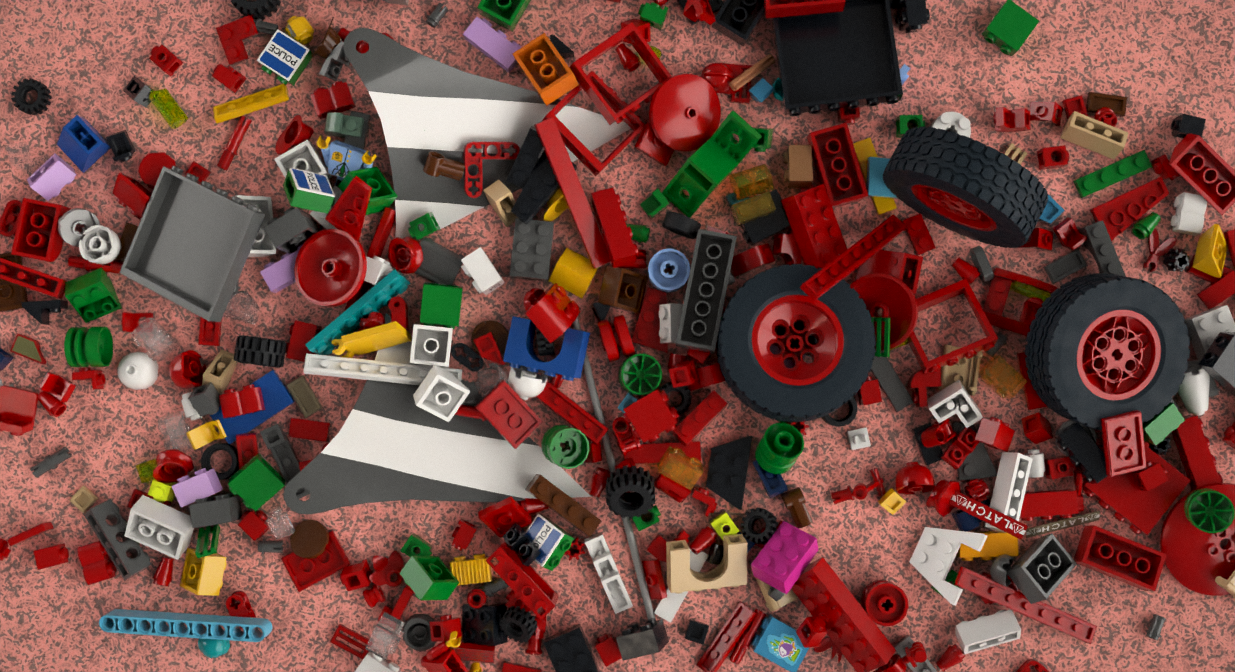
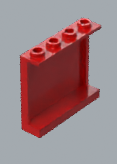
M1149 447L1145 450L1146 462L1151 461L1152 463L1163 465L1167 470L1169 481L1149 491H1141L1132 472L1112 477L1107 476L1096 484L1087 481L1082 484V492L1090 498L1095 497L1098 500V505L1105 510L1110 509L1114 512L1113 516L1123 523L1125 521L1129 524V529L1137 535H1148L1191 481Z

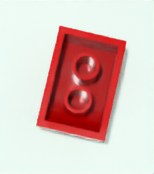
M23 198L11 254L54 262L60 255L64 242L58 231V220L71 208Z
M555 283L534 301L525 314L547 340L552 343L573 324L581 311L577 303L573 300L571 301L567 296L565 289Z

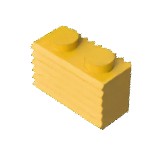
M485 554L473 555L474 558L466 559V556L454 557V560L450 562V571L459 581L458 585L492 581L491 566L486 562L488 557H485Z

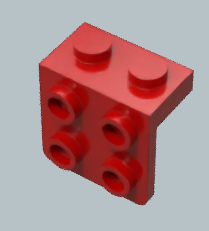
M7 385L1 386L0 431H8L11 435L21 436L33 430L38 393Z

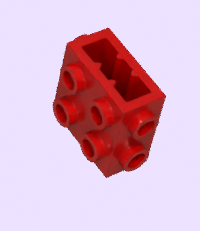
M657 388L623 409L626 421L633 424L635 428L633 430L638 440L642 439L643 443L648 440L650 443L660 438L659 434L663 431L668 433L676 428L675 424L679 421V414L675 407H670L667 402L669 397L664 390L661 391Z

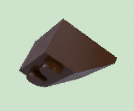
M606 266L598 303L640 314L648 276L624 268Z

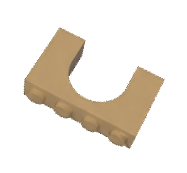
M743 534L723 536V558L720 564L715 569L703 573L696 572L690 568V548L686 540L666 542L667 585L670 592L680 594L686 591H702L703 589H720L722 587L747 585V541Z

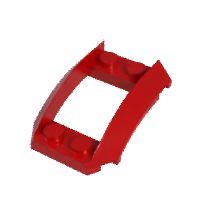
M996 267L983 311L991 325L1027 336L1028 332H1030V325L1002 317L1012 282L1047 294L1053 293L1058 288L1041 280Z

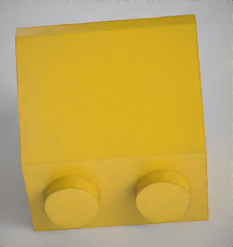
M187 548L180 587L196 595L219 596L223 585L222 578L227 565V557L214 553L197 558L195 554L196 549Z

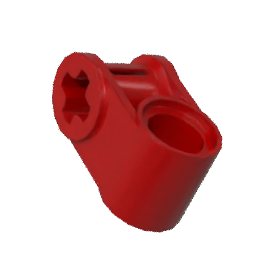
M624 417L614 419L612 424L613 434L622 455L627 456V453L635 449H642L630 423ZM618 425H624L626 429L624 431H618L616 427Z
M948 418L941 423L936 421L922 432L921 441L926 448L943 445L957 435L949 423L950 419Z
M236 591L228 597L226 607L230 616L256 618L245 592Z

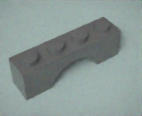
M1103 220L1078 229L1080 234L1087 237L1083 245L1093 255L1099 273L1126 277Z

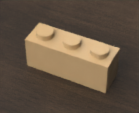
M1074 111L1065 122L1060 138L1114 160L1124 149L1129 133Z

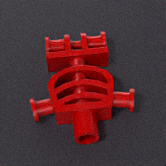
M914 642L911 648L905 647L906 656L901 657L899 654H894L886 665L879 667L873 672H905L907 669L906 664L909 662L914 668L917 667V662L923 663L927 659L923 644L921 642Z

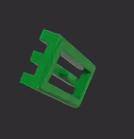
M871 317L874 330L875 321H877V343L874 356L890 357V318ZM882 322H885L884 352H881Z
M219 524L214 525L213 528L211 525L207 526L206 530L203 527L199 528L195 550L197 558L217 553L220 534Z

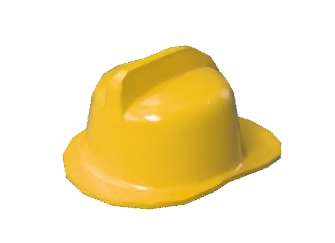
M560 188L547 202L548 209L544 214L543 221L551 222L568 209Z

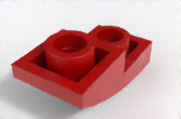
M1230 270L1197 294L1208 310L1235 293V271Z
M964 427L946 449L941 459L955 470L959 469L966 457L978 445L979 441L975 440L977 433L970 427Z

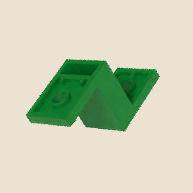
M733 110L712 137L687 159L663 190L662 194L687 217L691 218L708 196L736 169L762 136ZM733 134L738 135L739 141L734 139ZM683 190H686L689 196L685 195Z

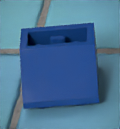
M76 115L63 127L57 143L60 149L83 173L111 148L99 132L85 118Z

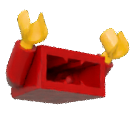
M457 631L451 632L449 641H443L431 648L426 656H423L421 659V666L425 667L428 672H482L479 662L472 663L471 669L468 671L454 649L450 648V646L454 648L460 646L462 637L457 638Z

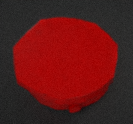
M165 152L147 154L139 165V175L149 188L154 189L163 166L168 168L176 166V162Z
M396 237L389 244L388 258L393 268L399 270L402 274L415 273L422 264L423 251L417 240L411 237L403 239Z
M177 449L165 450L157 455L155 463L157 467L153 470L152 476L160 482L177 483V479L188 475L194 469V464L190 456Z
M947 480L938 482L928 497L926 506L928 508H935L943 517L949 514L954 508L949 503L955 491L961 493L959 482H949Z

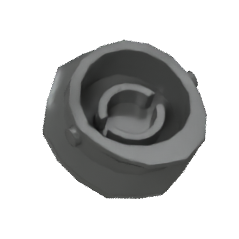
M414 614L403 626L402 633L405 644L419 652L434 647L436 641H431L429 622L435 620L428 614Z

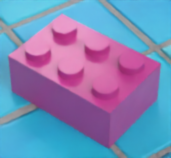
M783 521L752 562L753 576L787 595L818 552L817 538Z

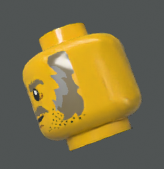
M293 16L288 19V24L285 27L287 35L302 45L308 44L313 39L314 29L308 20L303 16Z

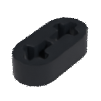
M456 343L452 346V356L469 370L477 372L483 368V358L467 345ZM457 347H464L463 352L467 354L466 358L462 355L457 357L455 349ZM471 357L474 360L479 358L478 363L480 366L472 368V362L468 358Z

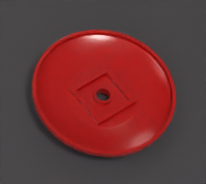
M1216 483L1195 489L1209 488L1226 495L1232 502L1235 510V484ZM1191 491L1173 506L1164 521L1160 536L1161 552L1167 554L1164 563L1171 575L1186 588L1204 595H1228L1230 593L1220 587L1215 582V579L1221 576L1228 580L1235 570V516L1232 524L1222 532L1207 533L1192 525L1185 516L1184 504L1187 497L1193 492ZM1228 539L1227 545L1220 547L1221 540Z

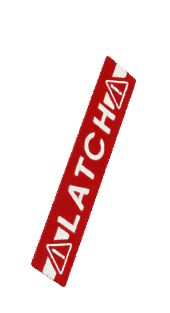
M955 491L949 503L1020 540L1028 528L1027 525L958 491Z

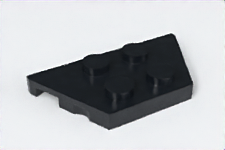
M746 436L713 447L710 451L706 487L739 510H742L752 436Z

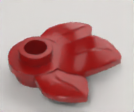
M394 550L389 558L378 555L373 556L372 565L375 572L369 576L371 582L378 586L385 584L390 587L399 586L403 582V577L399 574L404 565L401 555ZM391 574H396L397 579L395 581L390 579Z

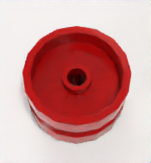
M624 315L614 317L615 330H612L607 319L597 322L601 333L599 336L603 349L607 352L609 362L619 360L618 347H621L625 357L635 355Z
M875 580L868 584L862 592L861 606L876 624L885 627L894 626L900 623L906 616L909 608L908 598L904 591L894 583L887 580Z

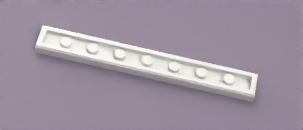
M306 353L303 372L304 374L420 385L433 366ZM440 367L450 372L461 382L462 369Z

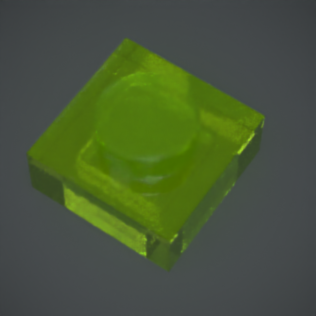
M156 459L136 465L142 484L155 479L152 475L153 470L157 467L155 464Z

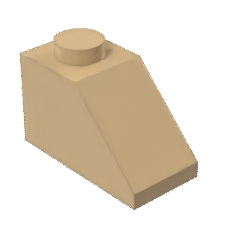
M497 180L483 191L494 211L504 225L508 227L517 218L511 212L516 202L511 191L500 180Z
M221 349L203 373L202 385L212 382L221 395L229 385L237 362L234 360V354Z

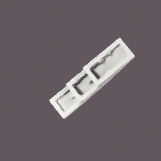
M602 532L584 539L615 614L633 607Z

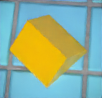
M1214 224L1200 235L1192 266L1216 278L1222 277L1228 249L1219 224Z
M566 248L557 261L549 282L557 283L558 286H562L566 291L583 299L599 267L593 269L590 259Z

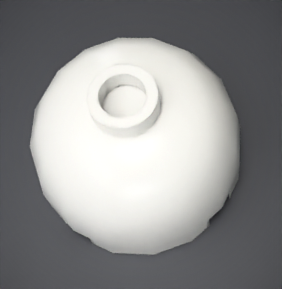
M102 225L91 226L85 230L83 240L79 241V251L82 257L91 263L107 264L115 260L120 254L121 241L118 235L110 228Z
M129 353L119 362L117 368L118 378L128 388L135 390L147 389L157 380L159 367L155 358L148 353Z
M521 366L520 369L511 367L508 383L521 399L528 400L529 397L538 396L544 390L548 376L544 375L543 372L539 375L536 372L527 371L525 366Z

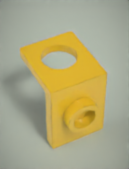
M219 419L206 422L186 432L194 450L214 440L227 437ZM215 426L219 429L220 434L215 430Z

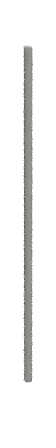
M577 316V318L572 324V327L575 330L581 331L579 319ZM586 351L583 370L596 419L606 426ZM607 432L602 438L609 471L616 472L614 467L616 463ZM622 517L647 618H655L629 517Z

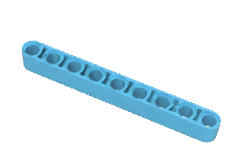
M114 609L99 620L101 630L110 633L246 642L262 641L271 633L273 628L272 623L265 618Z

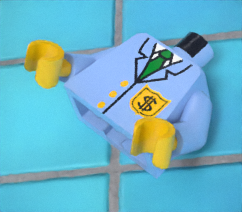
M321 135L319 136L316 144L321 148L328 173L337 176L335 183L337 187L349 171L373 167V162L377 157L376 154L371 157L369 150H364L338 140L329 144L331 141L330 137L323 140Z

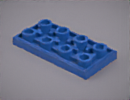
M275 370L268 372L252 383L255 384V387H261L265 410L223 418L220 405L219 411L210 415L213 420H220L227 436L225 439L229 445L236 441L237 434L249 433L295 402Z

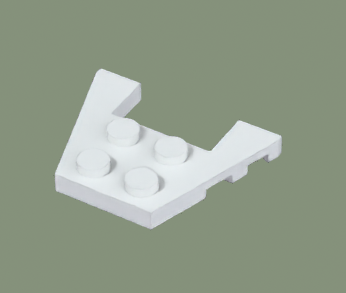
M925 527L909 562L950 604L956 606L963 589L945 581L946 576L961 544L980 552L987 535Z

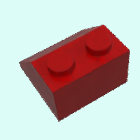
M123 173L117 175L113 194L117 197L116 201L124 207L128 206L131 208V214L141 219L152 193L134 178Z

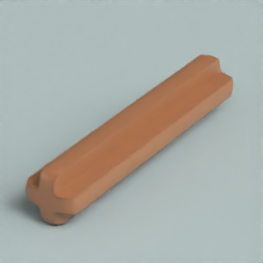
M772 54L765 56L732 80L729 86L733 91L738 90L774 64L775 58Z

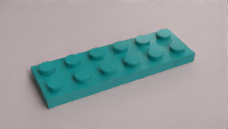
M394 269L306 343L305 346L313 353L329 356L332 354V350H335L334 348L337 347L331 343L332 340L342 339L341 336L358 331L362 318H368L371 312H378L384 306H388L391 298L407 290L411 284L410 281Z

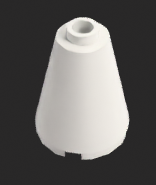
M1201 360L1187 361L1189 362L1187 372H1184L1185 377L1178 390L1188 413L1197 416L1203 415L1208 410L1210 374L1198 365Z

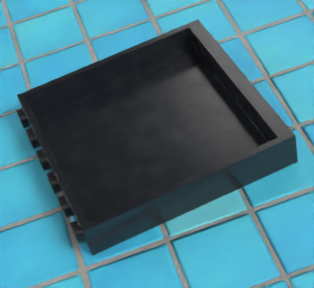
M845 0L843 12L772 18L785 115L794 117L806 112L817 114L821 110L833 112L845 107L855 109L861 105L872 107L879 103L894 104L901 100L903 90L889 0Z

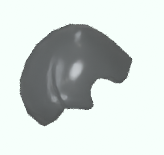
M1006 554L998 556L991 565L990 575L992 579L1008 587L1011 581L1007 577V571L1011 568L1014 558Z

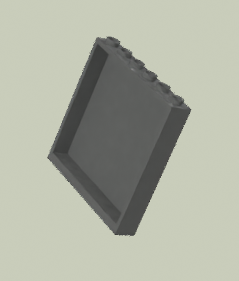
M163 166L120 274L207 321L221 322L265 214L259 212V207L255 205L244 204V200L239 197L228 196L229 192L223 189H214V185L209 182L198 181L199 177L193 174H184V170L179 167L172 166V168Z

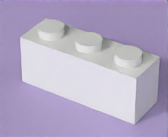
M1000 610L993 615H983L972 621L960 622L955 627V635L965 655L1020 639L1021 628L1012 610Z

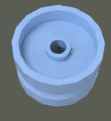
M667 248L658 251L649 261L647 271L649 281L659 291L670 293L679 290L689 278L690 264L688 259L676 249ZM666 268H670L672 270V273L670 275L668 273H665Z

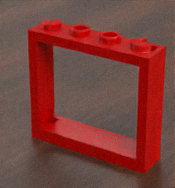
M632 22L577 59L569 67L580 86L609 125L614 122L619 124L627 118L625 114L636 112L641 108L640 104L644 101L646 103L650 102L658 86L671 77ZM627 38L659 83L615 114L585 74L583 68Z
M593 71L587 75L607 104L616 113L628 105L625 101H621L613 88L608 87L603 82L601 76L598 77ZM579 84L542 121L551 117L554 118L564 145L596 177L644 129L645 124L640 120V116L631 112L625 114L627 118L623 121L633 131L600 162L556 117L583 89Z
M967 279L916 299L918 312L964 293L986 338L929 361L913 331L907 342L924 374L928 372L936 373L945 365L953 366L964 357L970 359L981 350L986 352L990 348L995 347L998 337Z
M506 541L498 546L486 559V562L540 620L556 606L559 595L531 565L527 567L522 564L516 552L509 548ZM494 557L499 561L496 565L491 562Z

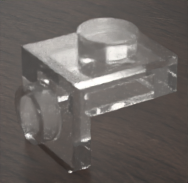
M288 506L273 509L270 512V516L265 520L276 540L292 535L296 531L287 516V513L290 511Z

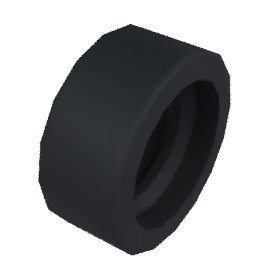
M668 211L662 226L680 236L696 239L701 224L682 214Z
M854 397L847 401L849 413L845 418L836 420L828 414L823 416L822 419L827 424L836 427L850 424L855 419L858 411Z
M228 443L213 444L203 452L201 467L202 469L206 468L207 471L212 469L210 465L212 454L218 450L227 451L232 457V465L228 471L224 473L216 472L219 480L228 479L239 470L238 451L233 445Z

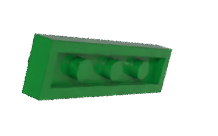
M1145 150L1073 182L1080 197L1083 198L1147 170L1152 165Z

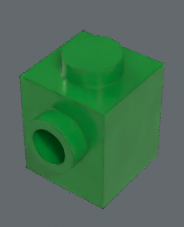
M752 127L762 136L753 147L754 151L766 152V149L771 148L773 129Z

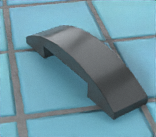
M275 424L261 431L260 434L267 448L271 450L286 481V486L300 472L299 460L279 424ZM300 488L297 490L296 496L300 499L310 494V492L306 488Z

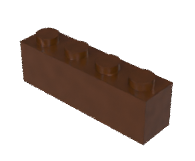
M536 474L525 489L589 537L592 536L601 523L599 518L540 474Z

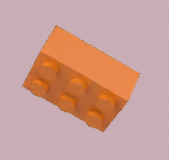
M545 32L512 53L517 64L546 106L579 85L573 72Z

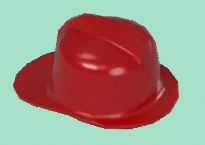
M712 63L702 71L701 77L711 84L716 93L735 94L744 87L742 86L738 90L733 91L729 86L732 80L744 72L737 65Z
M296 115L279 136L275 146V151L278 155H282L291 147H295L307 139L310 140L314 133L312 127L302 122L300 115Z

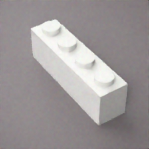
M1002 452L990 508L1019 521L1033 458L1020 453ZM988 523L985 525V527L995 531L1004 532Z

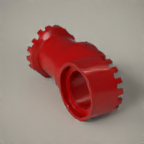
M535 615L537 628L528 640L527 649H525L526 654L533 655L534 653V655H541L543 653V650H541V639L546 631V616L540 620Z

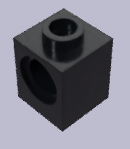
M1182 114L1172 121V136L1184 138L1188 133L1202 138L1206 119Z

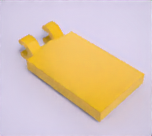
M395 321L341 336L342 339H334L331 343L334 346L339 345L338 349L332 350V353L341 355L347 351V354L341 357L352 358L355 354L359 356L410 342L412 337L405 328Z

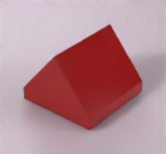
M590 442L588 457L583 463L602 461L600 442L597 446Z

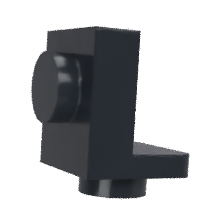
M126 130L106 137L114 153L112 157L114 161L120 160L124 162L132 158L131 156L134 154L135 148Z

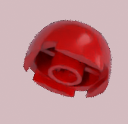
M187 350L172 359L169 364V376L176 386L190 390L202 385L203 373L207 368L205 364L203 367L201 366L199 358L202 357L200 354L193 350Z
M918 462L906 463V466L902 467L895 477L896 491L899 494L912 495L915 494V491L921 490L922 493H927L935 487L934 477L930 469L923 465H918Z

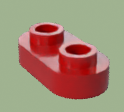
M12 200L7 203L0 218L1 235L15 237L20 212L16 213V209L19 207L21 210V201ZM10 225L13 226V229L11 231L8 230V227Z

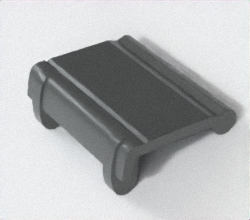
M425 237L420 243L423 251V262L415 273L433 283L453 285L463 264L461 259L464 256L462 254L458 255L434 242L432 238Z

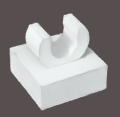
M867 427L847 431L851 450L871 446Z

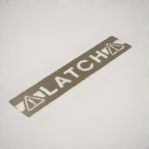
M1100 511L1028 528L1026 538L1098 521Z

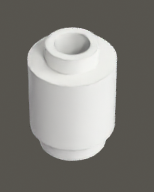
M189 392L183 394L181 400L186 418H190L191 421L203 418L202 416L200 417L188 398L192 393Z
M1039 449L1027 450L1028 453L1024 455L1033 458L1029 477H1043L1045 472L1044 453L1040 452Z

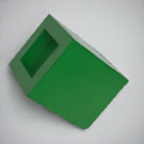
M658 188L640 204L651 220L670 205Z

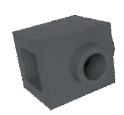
M212 382L195 387L188 398L200 417L207 414H215L219 411L221 405L220 394Z

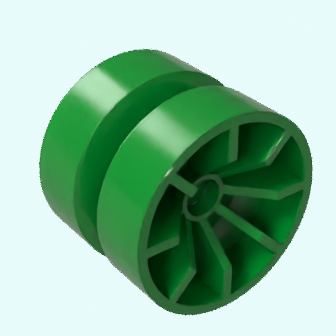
M636 354L627 358L620 365L618 371V380L621 387L632 395H645L653 392L659 386L662 379L660 364L655 358L647 354Z
M775 423L771 425L756 447L755 456L758 464L765 471L772 474L788 472L804 449L803 436L790 424Z
M1202 488L1193 491L1187 497L1184 504V512L1188 521L1201 531L1207 533L1222 532L1234 520L1235 510L1230 499L1213 489Z

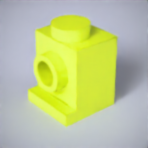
M154 479L148 495L153 496V499L158 502H173L175 493L172 486L177 483H164Z
M725 511L710 521V524L722 540L723 536L735 535L739 532V529ZM725 525L730 527L728 532L723 531Z

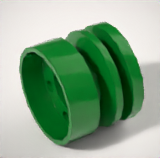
M71 327L66 333L64 342L65 357L71 367H88L89 365L91 367H108L113 358V337L109 328L91 327L88 329L87 327Z
M563 424L553 426L547 430L541 442L545 458L562 468H576L583 464L588 457L589 441L580 430ZM561 442L565 444L564 448L560 446Z

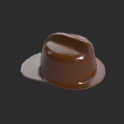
M334 17L323 41L314 52L312 58L318 55L327 59L332 50L342 42L341 37L331 28Z

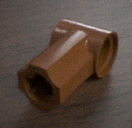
M430 151L423 171L434 177L442 175L460 181L465 165L464 163L447 159L440 153Z
M800 487L781 494L796 528H803L813 523Z

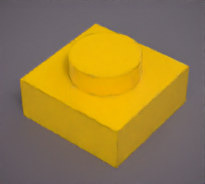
M891 488L878 502L894 515L906 503V500Z

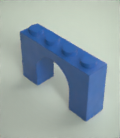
M512 317L503 359L504 362L509 363V367L520 369L521 366H525L527 371L538 373V370L545 371L544 375L556 377V374L563 375L562 379L573 381L574 378H581L590 337L589 332L568 328L565 331L562 348L558 356L549 362H544L536 356L533 349L535 324L530 319Z

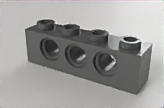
M109 499L89 509L84 516L124 581L148 568L151 565L150 558L146 552H143L139 542L124 536L128 522L120 515L119 507ZM106 519L110 520L113 526L108 525ZM116 536H120L123 542H119ZM126 552L131 553L132 556H133V559L129 558V557L126 555Z

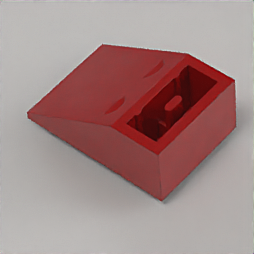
M879 250L858 267L856 280L868 274H889L905 282L913 294L916 295L923 257L902 252Z

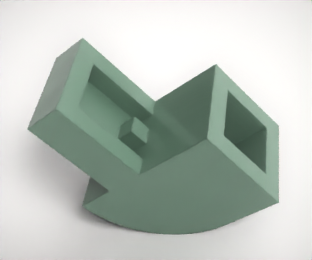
M336 112L327 113L324 133L327 136L345 138V136L361 138L364 118Z

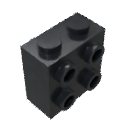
M893 0L898 14L895 17L896 26H899L900 31L905 30L906 33H914L917 30H921L922 26L928 23L927 20L930 18L929 9H926L925 1L927 0Z

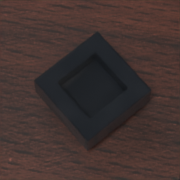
M690 619L684 638L703 645L709 625Z

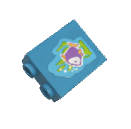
M770 614L761 623L760 627L762 630L760 634L754 636L751 645H753L752 649L755 653L790 672H797L809 648H804L795 628Z

